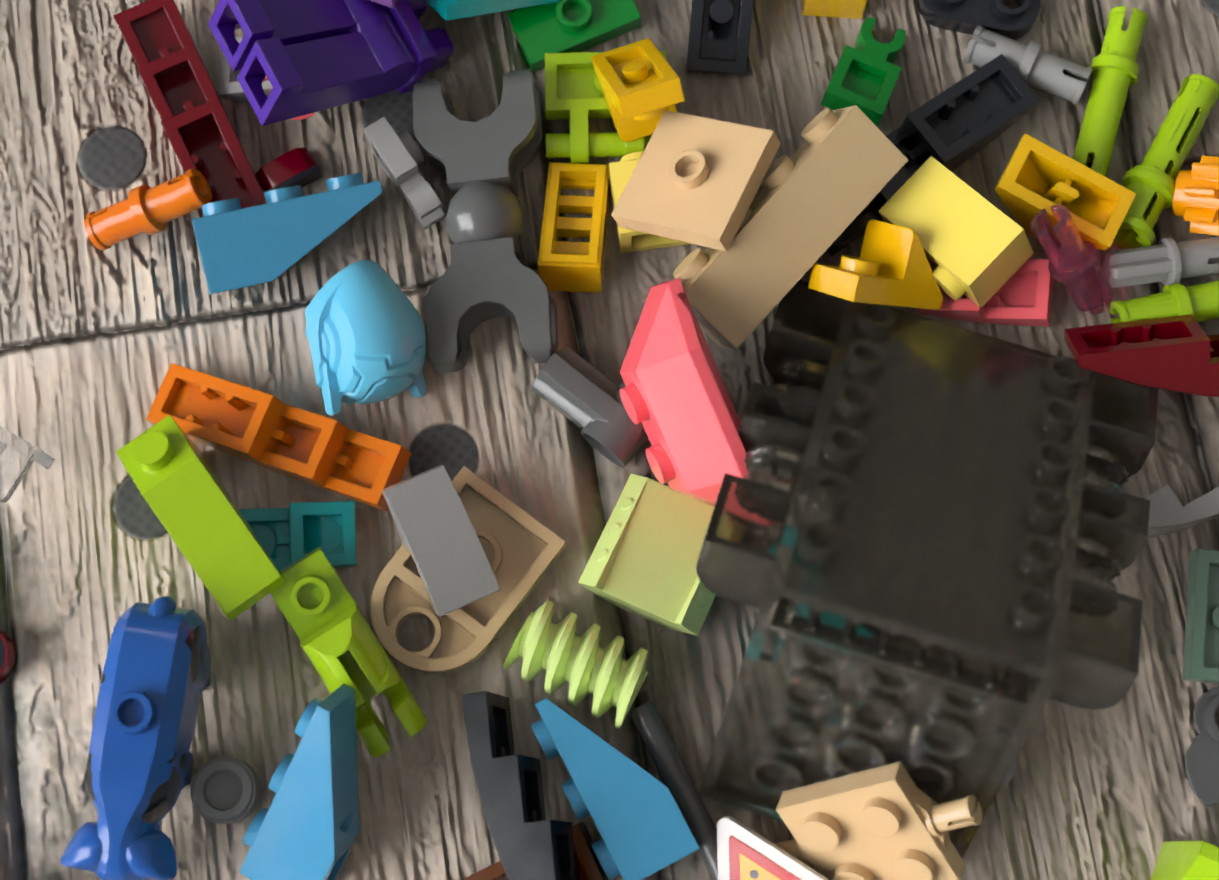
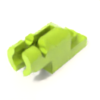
M321 546L281 570L280 573L286 582L272 591L270 595L299 637L301 648L322 678L330 694L343 683L355 690L356 733L372 757H379L392 750L388 742L390 735L371 705V700L376 695L382 694L389 699L394 713L410 737L422 730L428 722L426 715L393 664L390 654L379 641L372 625Z

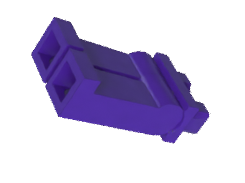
M219 0L208 23L233 72L241 70L237 80L262 126L386 94L398 89L400 94L411 92L417 82H421L426 73L442 68L454 51V45L445 29L435 27L423 30L418 20L427 8L425 0H397L393 8L369 0ZM242 28L245 35L239 44L235 38L234 31ZM269 80L273 87L269 96L264 93L262 82Z

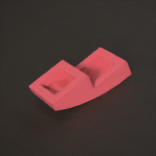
M1028 259L982 308L964 294L956 301L940 289L943 297L940 310L917 308L919 314L961 321L1050 327L1055 267L1052 259Z

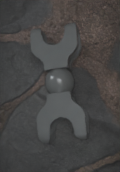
M531 69L507 72L503 76L500 105L490 116L475 122L459 120L453 115L452 102L442 90L440 80L417 82L413 87L414 136L423 147L431 163L440 172L447 175V185L454 195L450 200L446 217L450 239L454 242L451 243V263L447 271L430 287L423 302L429 358L439 374L462 370L468 362L467 352L471 333L481 322L494 317L512 319L517 323L521 345L533 363H546L555 352H558L556 303L542 279L532 269L523 265V255L517 245L524 223L521 201L517 198L519 197L518 178L522 170L534 161L544 144L540 93Z

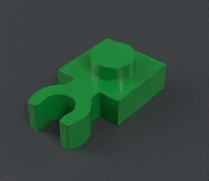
M868 17L861 26L855 41V48L845 45L820 105L832 110L857 105L878 126L902 67L892 63L896 61L905 43L906 33L904 30L898 29L892 42H878L872 35L876 19Z

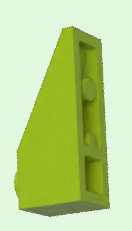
M168 415L116 451L141 495L230 620L239 616L286 582L204 454L171 415Z

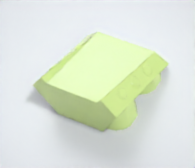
M631 473L578 583L603 600L670 630L698 636L747 523L729 512L671 490L669 486L653 479Z

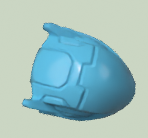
M360 260L348 265L333 276L317 292L305 309L307 324L305 334L310 345L316 383L322 389L325 411L330 416L336 415L341 411V402L351 405L355 402L362 405L378 403L391 399L408 388L415 398L423 397L427 393L422 372L426 355V334L419 313L390 275L378 263L372 260Z

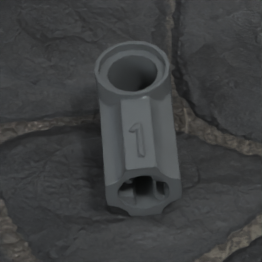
M566 345L548 359L531 385L532 390L582 429L580 433L592 447L619 467L624 468L648 440L642 423L634 424L624 408L620 397V389L625 387V384L616 385Z

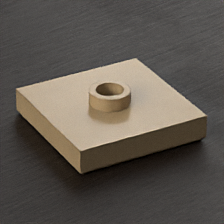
M667 110L662 115L611 216L619 227L727 252L781 143L774 130Z

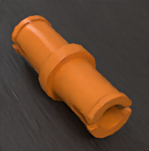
M195 168L187 170L184 174L152 188L146 184L130 190L127 199L99 211L86 214L85 217L87 219L84 220L86 233L93 245L102 251L143 232L149 235L159 233L166 229L167 222L202 208L201 205L211 203V189L203 174Z

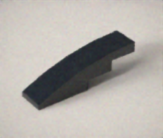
M1002 54L909 113L901 127L886 136L908 161L827 249L831 256L863 236L869 220L884 221L878 211L930 156L934 157L952 172L1038 105L1040 102L1039 98Z
M488 691L461 695L473 773L488 829L508 880H578L572 822L546 820L540 759L519 754L515 755L509 697Z

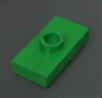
M560 0V2L519 8L507 13L509 25L532 73L545 68V53L583 52L642 26V17L633 0Z

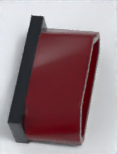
M307 147L290 150L262 165L255 174L265 192L301 185V188L323 177Z

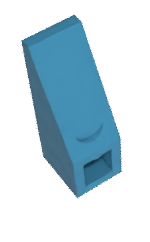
M354 173L325 180L326 192L303 196L301 185L264 192L266 204L241 209L239 198L201 205L204 217L192 219V226L209 295L275 280L382 194L380 180L364 184L362 173Z
M344 683L325 700L321 701L318 698H314L309 703L295 728L294 733L302 737L295 754L289 753L285 756L270 780L268 788L275 792L276 795L269 809L264 807L255 816L243 839V843L251 848L239 873L251 880H336L360 832L355 690Z
M546 698L535 704L542 719L531 724V727L548 760L559 754L561 755L572 777L562 783L561 786L578 820L591 814L602 836V839L591 844L609 880L620 875L623 880H642L700 849L666 785Z

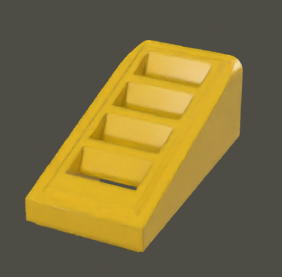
M549 162L538 256L539 277L549 291L598 293L602 290L610 184L609 165ZM561 189L595 190L594 196L560 195ZM559 213L592 214V218L559 217ZM557 237L590 238V242L557 241Z

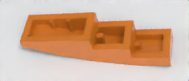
M171 363L146 418L147 421L155 425L168 415H171L189 438L282 475L387 512L389 507L382 490L400 482L412 454L402 445L348 429L338 420L285 404L274 395Z

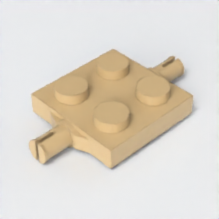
M899 761L783 791L776 811L795 839L774 844L801 862L812 866L814 870L829 880H962L965 862L951 842L949 831L971 825H980L983 815L980 803L976 802L974 795H968L965 798L940 804L933 801L917 788L905 767Z

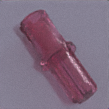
M1063 205L1051 206L1052 213L1058 221L1056 226L1051 221L1046 209L1041 210L1032 219L1030 229L1050 259L1048 269L1053 279L1064 283L1079 311H1090L1092 315L1104 312V306L1113 301V292L1097 265L1099 254L1094 244L1083 240L1067 207Z

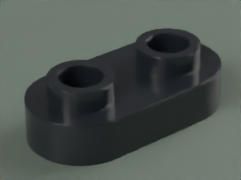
M917 0V7L925 21L940 29L973 35L977 25H981L987 30L1017 40L1031 30L1040 11V0H1016L1020 7L1015 9L1004 6L1001 0Z

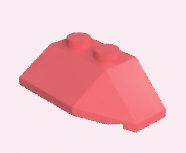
M676 278L652 286L620 369V374L625 383V387L620 389V397L630 419L636 425L642 423L651 443V447L646 448L645 452L652 472L661 484L667 482L671 490L696 498L749 520L772 524L783 519L777 504L773 500L691 308L681 279Z

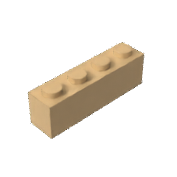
M857 105L834 111L830 108L821 111L803 129L801 136L806 141L792 157L789 158L784 154L769 166L761 183L763 188L754 197L727 252L713 248H707L703 252L700 248H697L673 272L675 279H681L700 328L719 346L737 349L908 161Z

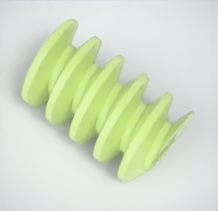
M548 599L528 616L505 659L502 669H508L520 657L523 658L521 679L529 682L543 669L546 670L544 684L546 692L552 694L566 681L569 682V704L576 706L587 695L592 694L591 715L595 718H600L612 706L617 707L615 728L620 730L649 673L646 671L648 651L641 647L629 659H623V637L617 635L604 648L600 647V625L594 623L579 636L575 634L577 613L571 611L556 624L552 622L554 602Z

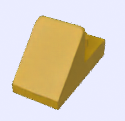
M649 38L591 56L593 67L613 122L623 142H630L652 135L662 115L667 110L677 112L675 104L685 101L679 76Z
M874 219L869 220L866 225L860 257L842 255L840 266L814 263L808 285L809 289L859 303L940 310L943 300L916 232L910 228Z

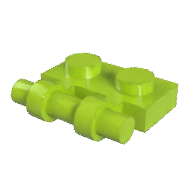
M659 51L667 61V51ZM603 52L545 53L546 120L570 119V133L546 134V158H571V163L589 164L590 157H623L633 152L645 150L652 135L630 142H623L618 132L589 133V119L612 118L591 56Z

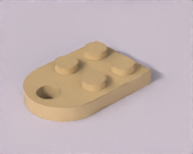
M465 466L452 480V483L472 522L501 590L440 617L435 613L413 557L406 550L403 543L379 574L371 596V620L374 631L383 647L405 666L424 673L441 674L454 672L480 658L567 546L565 540ZM413 616H424L430 619L434 625L435 635L433 641L427 648L421 651L412 652L404 649L399 640V631L402 624Z

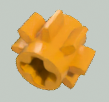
M1202 155L1200 163L1193 162L1192 170H1181L1174 184L1173 211L1176 216L1183 217L1184 221H1191L1190 233L1219 236V157Z

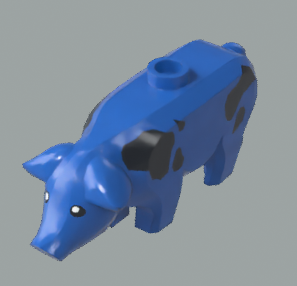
M171 596L157 598L152 604L137 602L119 617L114 627L106 656L94 716L86 776L87 793L97 810V821L86 822L78 829L61 858L62 865L95 872L101 880H170L177 875L175 849L171 839L162 832V822L164 817L175 806L181 790L190 783L194 759L189 749L197 721L199 692L204 690L209 684L212 661L210 647L207 643L205 622L194 609L176 607V601Z

